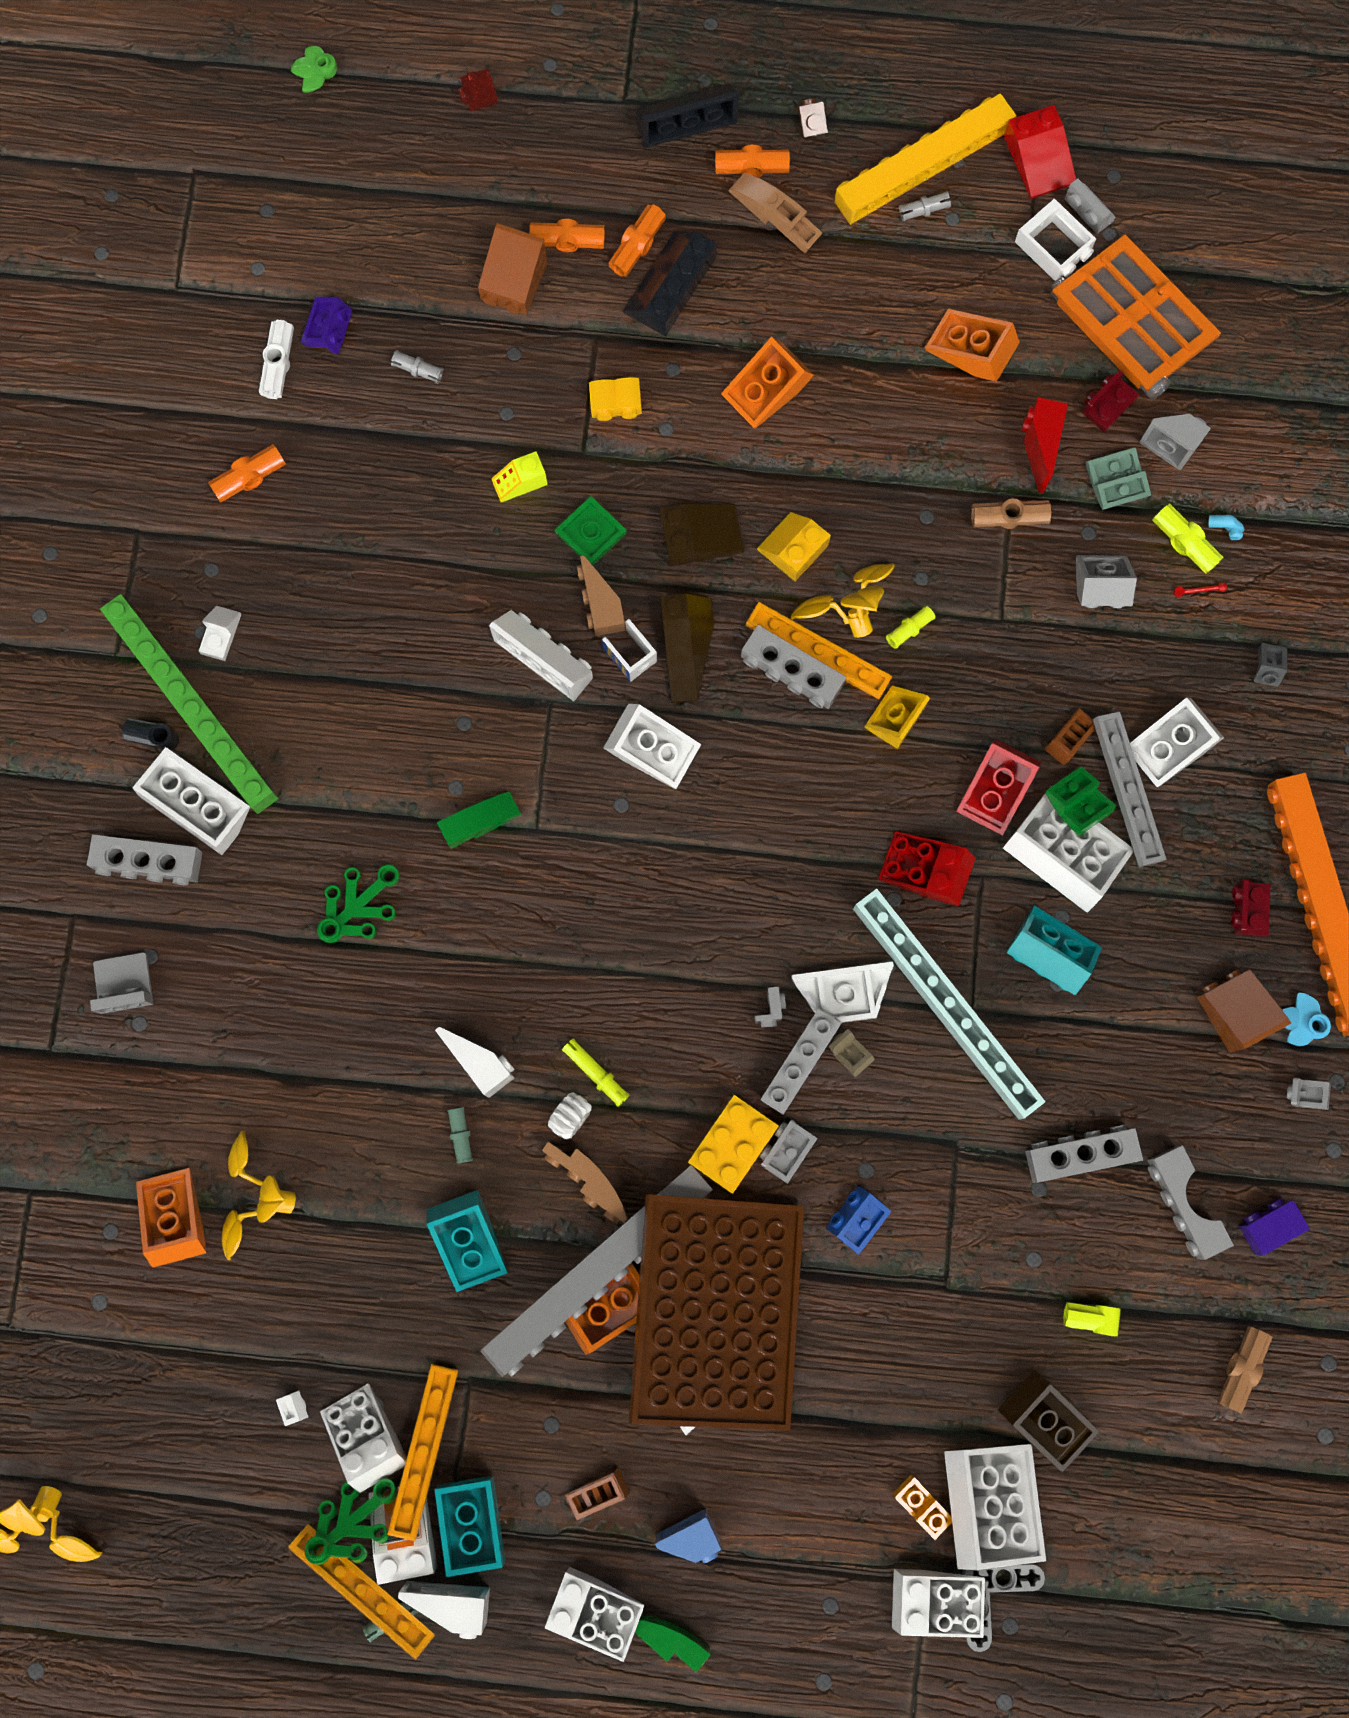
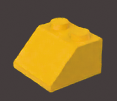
M790 512L757 550L796 582L828 547L831 535L812 519Z

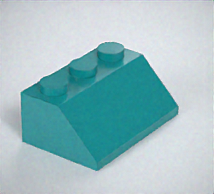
M1034 905L1012 940L1007 953L1016 961L1024 963L1035 970L1040 976L1053 981L1061 989L1076 995L1092 974L1102 947Z

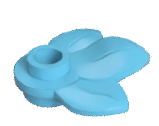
M1305 993L1297 994L1296 1007L1282 1010L1292 1023L1285 1027L1290 1030L1287 1042L1290 1044L1304 1046L1313 1039L1326 1037L1330 1032V1021L1326 1015L1321 1013L1318 1001ZM1314 1021L1318 1022L1320 1025L1318 1031L1314 1030L1312 1027V1023Z

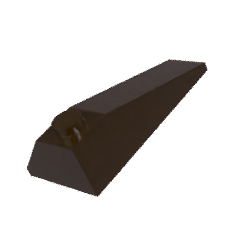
M687 593L660 596L672 704L697 701L714 627L711 599Z

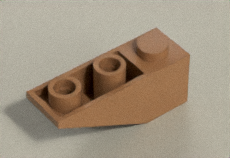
M580 556L581 565L577 566L579 581L585 580L586 589L582 590L584 605L589 604L591 613L586 614L589 629L594 628L595 636L626 631L620 598L586 557Z

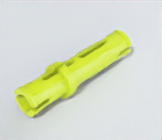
M574 1038L570 1040V1044L567 1043L562 1051L597 1085L596 1088L599 1091L602 1090L619 1107L630 1094L613 1079L614 1075L612 1073L608 1074Z

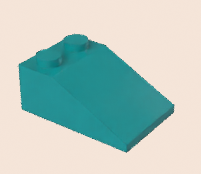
M478 1190L427 1209L426 1224L456 1292L508 1273L492 1224Z

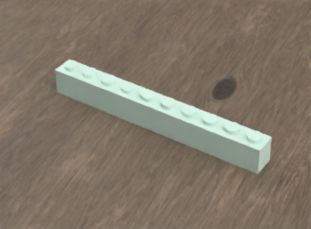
M875 889L858 902L853 908L855 913L1018 1120L1026 1118L1045 1103V1100L878 889Z

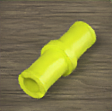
M924 606L911 618H905L902 620V625L886 635L887 642L891 647L897 649L911 636H917L921 628L934 620V612L928 606Z

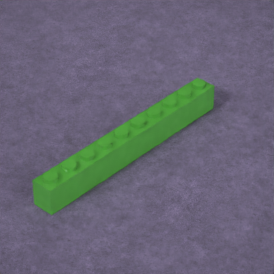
M120 594L100 608L101 612L248 805L259 814L278 800L277 795L130 603Z

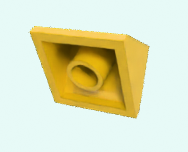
M892 685L864 727L898 749L925 709L930 698L928 695Z

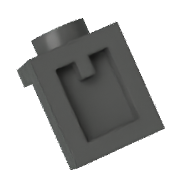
M1261 643L1258 649V669L1254 676V682L1278 687L1287 672V647Z

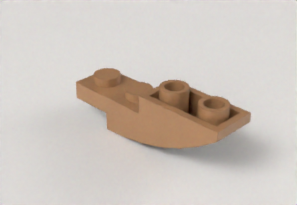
M744 173L729 189V192L765 225L770 221L804 253L822 235V232L805 217L807 211L764 180Z
M550 1142L545 1145L542 1151L547 1154L544 1158L556 1168L560 1164L567 1168L569 1171L566 1175L578 1184L581 1180L586 1182L580 1190L584 1194L583 1201L593 1208H596L597 1205L601 1206L606 1210L604 1216L615 1224H618L619 1221L626 1222L628 1217L618 1193L594 1162L578 1149L569 1157Z

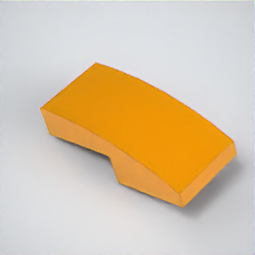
M912 1474L892 1493L934 1540L952 1523L951 1515Z

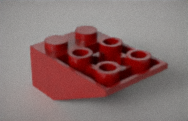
M895 831L878 880L932 900L959 907L976 858L967 848Z

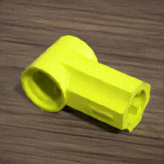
M1066 1302L1063 1314L1064 1326L1093 1330V1333L1118 1337L1121 1309L1096 1305L1095 1307Z

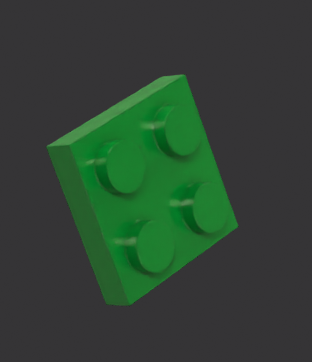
M590 496L555 529V534L579 557L585 556L593 566L627 534V530Z

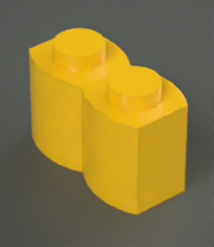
M629 377L589 382L592 418H597L599 421H608L615 416L632 419L642 414L639 378Z

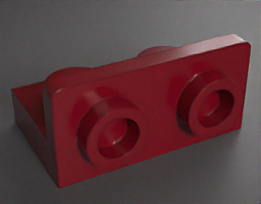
M1121 370L1114 376L1109 374L1101 383L1102 388L1098 393L1093 391L1084 401L1086 407L1082 414L1104 433L1139 397V394L1121 379L1124 374Z
M1242 879L1234 885L1232 900L1235 901V911L1231 915V926L1234 927L1235 935L1269 936L1271 884L1249 882V879Z

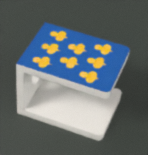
M627 619L625 621L626 631L646 656L630 667L606 637L602 639V646L631 682L657 662V652L631 620Z

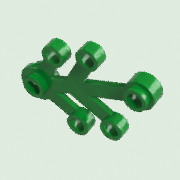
M389 864L382 866L377 874L378 879L358 898L357 883L361 880V873L354 867L348 868L344 873L346 880L345 910L338 916L337 901L340 900L342 892L335 885L328 886L325 889V897L327 898L326 918L322 919L317 927L320 939L326 943H335L342 936H362L370 940L377 934L376 927L373 924L364 923L362 926L345 924L352 917L382 918L387 922L394 920L396 910L391 905H384L382 907L364 906L386 886L392 887L399 882L400 873L396 867ZM355 871L357 873L356 879L349 880V873ZM387 873H394L393 880H385ZM332 889H336L338 892L334 898L329 897V892ZM386 909H391L392 915L388 918L384 917L383 912ZM329 926H335V932L332 935L327 934ZM366 927H372L371 935H364Z
M384 1478L379 1480L373 1488L374 1495L352 1514L353 1500L359 1496V1492L354 1489L351 1495H347L348 1488L352 1486L345 1482L341 1487L342 1500L337 1526L329 1534L330 1519L336 1516L337 1506L330 1500H325L319 1505L318 1512L320 1516L316 1536L310 1538L305 1546V1556L310 1563L321 1565L327 1562L330 1557L350 1558L355 1563L363 1562L367 1557V1550L362 1544L354 1543L351 1546L335 1545L343 1537L370 1538L377 1543H384L388 1540L390 1536L387 1535L389 1529L385 1525L363 1526L358 1524L380 1505L390 1504L396 1499L398 1488L390 1479ZM387 1489H391V1494L388 1497H384V1492ZM331 1506V1511L328 1514H324L325 1508ZM380 1529H384L383 1536L377 1538V1532ZM323 1546V1552L320 1555H316V1550ZM361 1548V1554L358 1557H354L355 1550Z

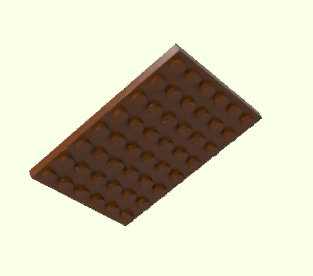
M646 1194L629 1411L630 1424L790 1431L804 1206Z

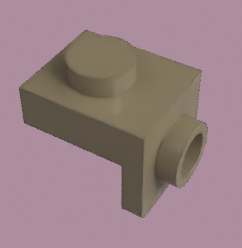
M849 1029L844 1033L838 1034L829 1046L834 1057L854 1077L859 1075L875 1060L873 1055L855 1039Z

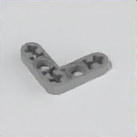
M1029 1563L981 1570H963L962 1575L973 1576V1571H977L980 1576H988L987 1570H990V1581L992 1583L991 1586H988V1581L985 1579V1624L983 1632L985 1638L980 1640V1644H976L975 1640L971 1639V1637H965L971 1649L982 1652L991 1645L990 1592L1039 1590L1044 1584L1045 1576L1038 1565ZM1002 1569L1008 1570L1011 1575L1010 1581L1006 1585H999L996 1582V1574ZM1015 1569H1018L1019 1575H1028L1029 1570L1032 1569L1038 1575V1578H1034L1032 1584L1025 1578H1018L1020 1584L1016 1585L1017 1576Z

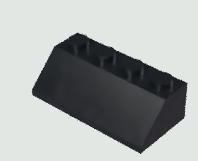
M730 84L716 85L708 90L694 91L686 96L668 98L664 102L653 105L646 104L636 109V124L644 148L736 124L738 118V91Z
M696 231L674 232L623 310V313L666 336L716 259L717 243Z

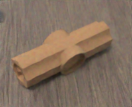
M1013 498L1002 503L973 504L971 521L973 527L1002 526L1005 529H1013L1018 525L1049 524L1051 521V504L1049 500L1021 502ZM1005 511H1013L1017 517H1009Z
M1248 1326L1238 1352L1233 1354L1228 1363V1377L1217 1403L1242 1414L1252 1387H1255L1262 1377L1264 1370L1262 1363L1273 1338L1272 1336Z

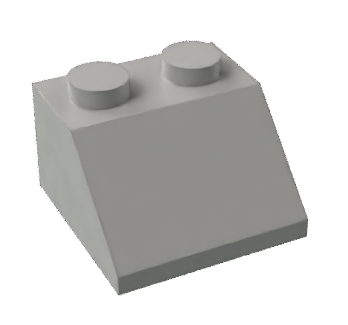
M1191 414L1154 418L1139 443L1181 471L1211 428L1206 425L1204 420Z
M1076 555V586L1081 606L1088 608H1097L1098 606H1111L1113 608L1133 606L1137 577L1126 555Z

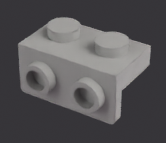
M1078 178L1070 184L1064 200L1096 234L1115 220V215L1086 184L1082 183Z
M792 1119L788 1124L784 1121L774 1134L778 1137L773 1147L768 1144L759 1157L763 1160L760 1166L787 1184L818 1139L797 1125Z

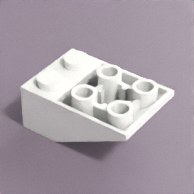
M369 1383L320 1411L347 1483L359 1493L405 1467L407 1458L400 1441Z
M569 1567L565 1572L545 1629L624 1662L644 1604L593 1576Z
M894 1569L892 1628L901 1636L983 1638L985 1578L927 1570Z

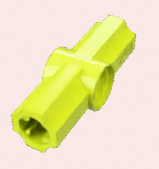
M1171 504L1166 505L1152 520L1171 539L1170 542L1173 548L1179 554L1187 555L1205 574L1210 572L1224 558L1205 539L1206 536L1202 528L1194 522H1188Z

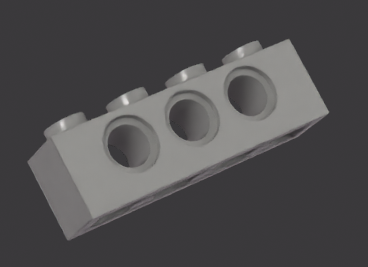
M757 625L741 652V658L744 659L743 662L753 669L760 668L766 672L765 675L775 682L782 681L788 685L787 688L797 695L802 693L810 698L809 701L819 708H823V706L827 709L830 708L846 680V676ZM773 652L777 658L769 661L764 658L763 654ZM795 665L799 671L795 674H790L786 671L785 667ZM817 678L821 685L812 687L808 684L807 680Z
M92 835L87 866L94 869L95 874L111 876V872L121 873L120 877L137 879V875L147 876L146 880L152 882H163L164 878L172 879L174 884L188 886L189 882H198L203 852L196 847ZM123 852V860L120 863L115 864V856L118 853ZM149 855V863L145 867H140L141 858ZM175 859L176 864L174 868L166 870L165 865L167 861Z
M818 1008L763 1094L761 1101L784 1114L842 1022L823 1009Z
M1125 1124L1111 1127V1133L1101 1135L1100 1130L1084 1133L1085 1138L1075 1140L1073 1135L1058 1138L1059 1144L1048 1146L1047 1141L1031 1144L1032 1150H1027L1025 1153L1032 1183L1143 1161L1136 1129H1127ZM1107 1140L1114 1143L1115 1151L1112 1155H1108L1104 1151V1143ZM1081 1145L1085 1146L1089 1151V1156L1085 1161L1081 1160L1077 1154L1078 1148ZM1054 1151L1060 1152L1063 1157V1161L1059 1166H1055L1051 1161V1155Z

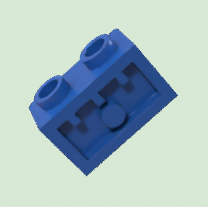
M858 1186L847 1196L846 1202L841 1209L831 1217L826 1229L859 1255L892 1211L871 1193Z

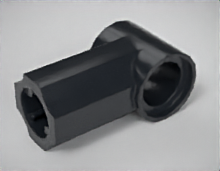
M128 718L122 729L124 741L156 747L164 750L166 747L171 751L179 744L178 734L163 723L154 724ZM167 732V739L160 742L161 735Z

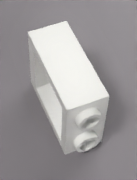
M1053 199L1019 229L1015 243L1057 282L1062 276L1068 277L1075 270L1076 264L1080 260L1085 262L1094 252L1092 248L1096 238L1059 202ZM1051 222L1080 248L1062 265L1033 239Z

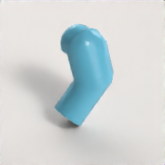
M1209 515V528H1225L1229 532L1231 540H1240L1243 537L1244 526L1234 516Z

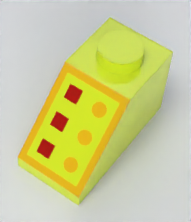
M537 451L512 460L491 478L500 502L547 485L546 473Z

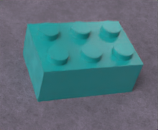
M494 1475L439 1484L435 1488L446 1577L503 1568L505 1554Z

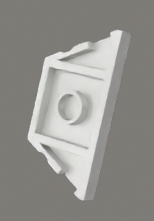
M893 962L797 974L792 975L791 978L814 1013H816L818 1008H821L842 1023L877 1018L894 965Z

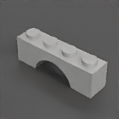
M1183 1145L1175 1146L1148 1159L1147 1161L1150 1165L1148 1171L1155 1182H1159L1163 1190L1160 1192L1161 1197L1168 1207L1171 1206L1175 1214L1173 1217L1174 1223L1180 1232H1184L1188 1240L1186 1241V1246L1193 1257L1196 1256L1197 1259L1206 1260L1234 1246L1221 1220L1204 1219L1198 1216L1189 1206L1186 1198V1185L1195 1168Z

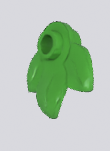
M310 46L305 49V57H301L293 63L291 72L296 76L304 78L302 91L308 93L319 89L325 79H330L336 74L337 62L331 54L324 53L322 48Z

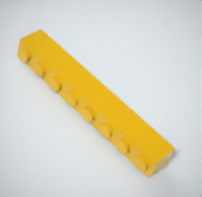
M1001 93L993 98L988 97L980 106L973 110L968 109L964 111L956 120L945 122L932 134L926 133L913 145L904 146L896 155L885 157L872 169L867 168L855 179L841 183L836 189L834 202L851 225L1003 136L1008 120L1016 118L1017 115Z

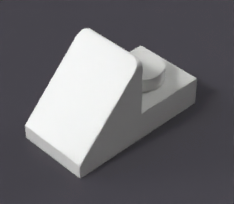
M215 606L203 619V624L207 628L199 648L200 654L223 661L226 660L241 617L240 612Z

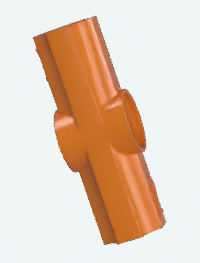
M747 145L741 150H715L716 174L743 175L747 173L759 178L763 173H789V150H763L758 145Z
M648 204L634 225L631 224L626 229L621 245L609 261V267L614 273L621 277H627L640 256L644 257L648 253L655 234L666 219V214L661 208L654 204Z
M561 219L557 223L531 222L529 234L544 238L545 247H556L562 252H574L577 248L604 249L605 225L578 224L577 221L572 219Z
M272 444L252 457L244 456L237 459L231 465L230 470L209 481L208 484L221 503L243 489L249 491L258 487L263 482L265 476L283 467L286 463L277 448Z

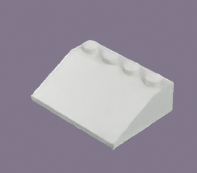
M1046 793L1003 847L1004 850L1087 913L1103 897L1134 851L1131 846L1100 823H1097L1084 834L1078 836L1054 809Z
M1032 1445L944 1451L957 1568L981 1570L1046 1561Z

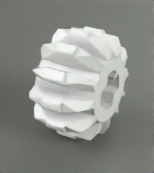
M574 1092L569 1093L550 1116L548 1126L558 1136L569 1139L581 1128L586 1118L590 1115L592 1106L582 1096Z

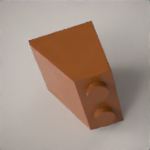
M497 223L478 286L480 299L491 306L499 305L505 307L511 313L527 315L547 266L544 238Z
M1237 969L1225 976L1227 981L1218 985L1215 981L1202 988L1204 993L1197 997L1229 1053L1246 1049L1292 1024L1251 970L1241 973Z

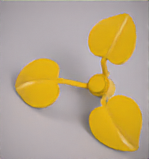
M895 564L871 565L859 570L854 575V582H861V589L858 592L845 596L840 601L842 606L852 608L848 611V616H846L836 602H832L833 596L821 595L801 603L794 610L790 619L812 618L827 612L830 608H834L843 618L844 624L850 625L855 638L870 634L873 628L868 616V610L877 611L878 603L884 594V589L882 586H866L869 582H878L887 577L894 569Z
M244 1130L240 1132L231 1147L228 1169L232 1177H236L239 1174V1176L261 1186L257 1211L238 1215L237 1211L232 1210L226 1217L222 1228V1247L227 1260H231V1257L240 1245L242 1238L241 1222L244 1218L257 1216L258 1221L264 1223L276 1212L292 1213L296 1201L294 1192L279 1190L274 1176L268 1175L264 1181H261L245 1172L244 1167L248 1160V1145L245 1136L246 1131Z
M42 1486L30 1510L19 1499L10 1507L0 1511V1523L14 1531L7 1534L0 1529V1552L14 1553L19 1549L20 1544L14 1539L22 1531L35 1536L44 1534L45 1527L41 1522H46L49 1518H52L50 1538L53 1542L50 1543L49 1548L58 1556L70 1561L85 1562L94 1560L102 1555V1552H97L89 1544L76 1537L57 1535V1518L60 1512L56 1508L62 1493L53 1487Z

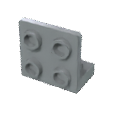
M146 953L99 960L93 963L98 999L90 1000L91 1011L104 1014L154 1005Z

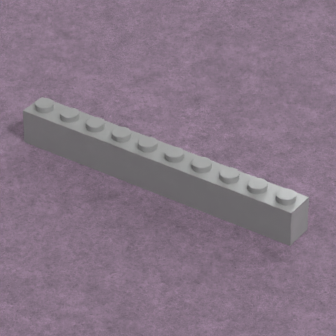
M691 1165L658 1195L709 1199L707 1194L712 1191V1188ZM645 1206L481 1350L482 1354L501 1377L507 1373L512 1377L524 1366L521 1362L528 1354L532 1357L538 1354L545 1347L542 1341L550 1334L553 1338L557 1337L567 1328L564 1322L569 1317L573 1316L574 1319H577L588 1309L585 1305L588 1300L593 1297L597 1301L609 1290L605 1286L612 1279L618 1282L629 1272L626 1267L633 1260L637 1264L641 1262Z

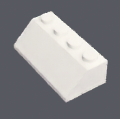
M510 610L489 625L493 639L497 644L572 701L576 700L593 679L592 671L590 670L591 666L581 658L576 660L570 655L571 651L562 643L557 645L551 641V636L544 629L539 628L537 630L530 625V619L519 612L517 615Z
M166 747L133 786L134 791L140 798L221 855L238 836L250 809L249 805Z

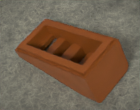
M1078 708L1046 746V752L1062 765H1065L1095 730L1093 719ZM1075 720L1081 723L1088 730L1085 731L1084 729H1082L1078 724L1075 723ZM1069 728L1072 729L1075 733H1077L1081 738L1075 735L1071 730H1069ZM1062 736H1064V737H1065L1066 739H1068L1071 743H1073L1074 746H1072V745H1071L1068 741H1066Z
M616 1468L567 1492L565 1496L576 1520H579L626 1499L630 1492L620 1469ZM609 1481H611V1483H612V1485H613V1487H614V1489H615L616 1494L614 1493V1491H613V1489H612V1486H611V1484H610ZM600 1485L603 1486L608 1498L604 1499L599 1488ZM589 1490H592L594 1497L597 1501L596 1504L593 1503L592 1498L588 1492ZM582 1494V1497L587 1505L586 1509H583L582 1504L578 1498V1495Z

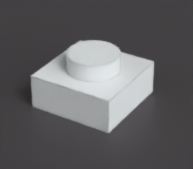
M299 1391L276 1400L285 1426L308 1418L306 1404Z

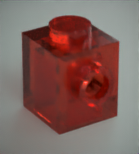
M488 69L470 72L466 76L460 77L462 88H459L458 91L462 103L468 104L470 112L498 104L496 89Z

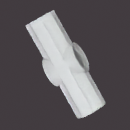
M284 320L271 322L267 347L263 351L264 365L259 393L268 399L277 400V398H282L286 372L290 368L289 354L294 326ZM281 357L279 361L272 362L274 358Z

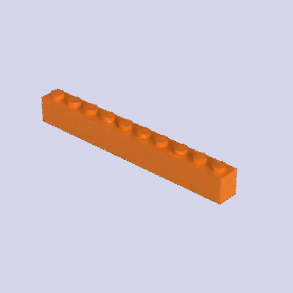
M1302 773L1274 780L1268 785L1267 796L1269 802L1274 805L1276 812L1274 816L1275 823L1279 829L1281 828L1283 835L1282 846L1285 853L1289 855L1291 862L1289 866L1290 873L1296 879L1299 888L1297 889V896L1305 908V923L1308 929L1312 931L1314 938L1312 946L1321 961L1320 973L1322 978L1327 981L1329 988L1328 999L1330 1004L1334 1006L1337 1014L1335 1018L1336 1026L1342 1032L1343 1037L1349 1036V913L1307 775Z

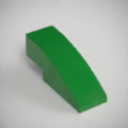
M506 792L463 809L437 822L449 847L453 849L474 837L476 839L520 816L521 813L510 792Z
M641 1614L635 1633L666 1662L675 1653L694 1672H697L711 1655L710 1647L683 1628L663 1619Z

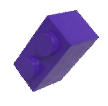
M1278 1198L1267 1204L1269 1209L1262 1213L1255 1211L1244 1217L1246 1222L1239 1225V1228L1255 1255L1264 1256L1310 1230L1293 1200Z

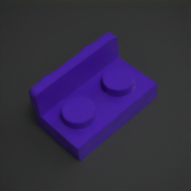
M315 297L301 342L306 347H326L333 354H339L352 315V309L339 297Z

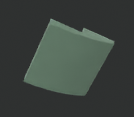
M1136 447L1085 462L1092 487L1102 510L1151 496L1146 472L1141 470Z

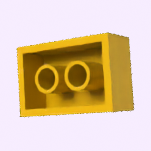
M734 1095L688 1163L733 1194L779 1126Z

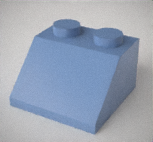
M706 1508L656 1533L655 1537L657 1549L695 1563L700 1560L703 1563H707L718 1557L717 1552L721 1550L720 1538Z

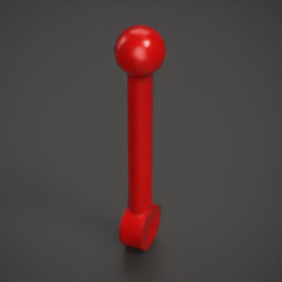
M1220 582L1218 585L1188 589L1179 586L1175 588L1174 596L1180 598L1184 594L1214 590L1224 592L1227 590V584Z

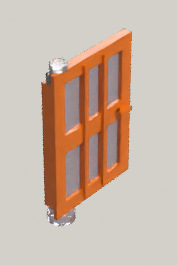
M1126 234L1066 280L1063 277L1058 278L1051 287L1053 289L1051 295L1057 300L1056 304L1138 389L1141 388L1151 400L1156 399L1169 387L1171 381L1167 377L1210 345L1221 334Z

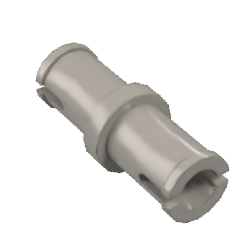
M945 191L928 198L922 196L918 201L899 205V212L910 210V212L900 215L902 221L904 222L921 215L927 217L930 216L931 212L950 208L951 200L940 203L941 200L950 198L949 193Z
M398 350L394 352L391 360V366L411 372V375L414 377L419 375L432 380L437 384L440 382L443 375L442 372L444 371L441 367L424 362L421 357L414 358Z

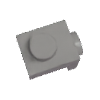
M779 987L767 989L769 1015L754 1017L755 1024L761 1023L762 1028L777 1026L776 1021L782 1020L781 1009H786L784 993H779Z
M1293 1077V1084H1288L1287 1098L1291 1100V1104L1295 1107L1329 1110L1331 1083L1301 1080L1300 1078Z

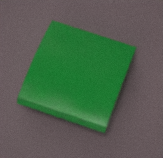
M1082 766L1046 791V795L1054 809L1078 836H1081L1109 816L1116 808V805L1098 790L1100 782Z

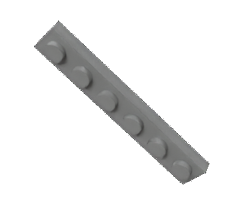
M1116 712L1097 716L1093 719L1094 726L1138 866L1143 867L1163 862L1167 859L1121 714Z

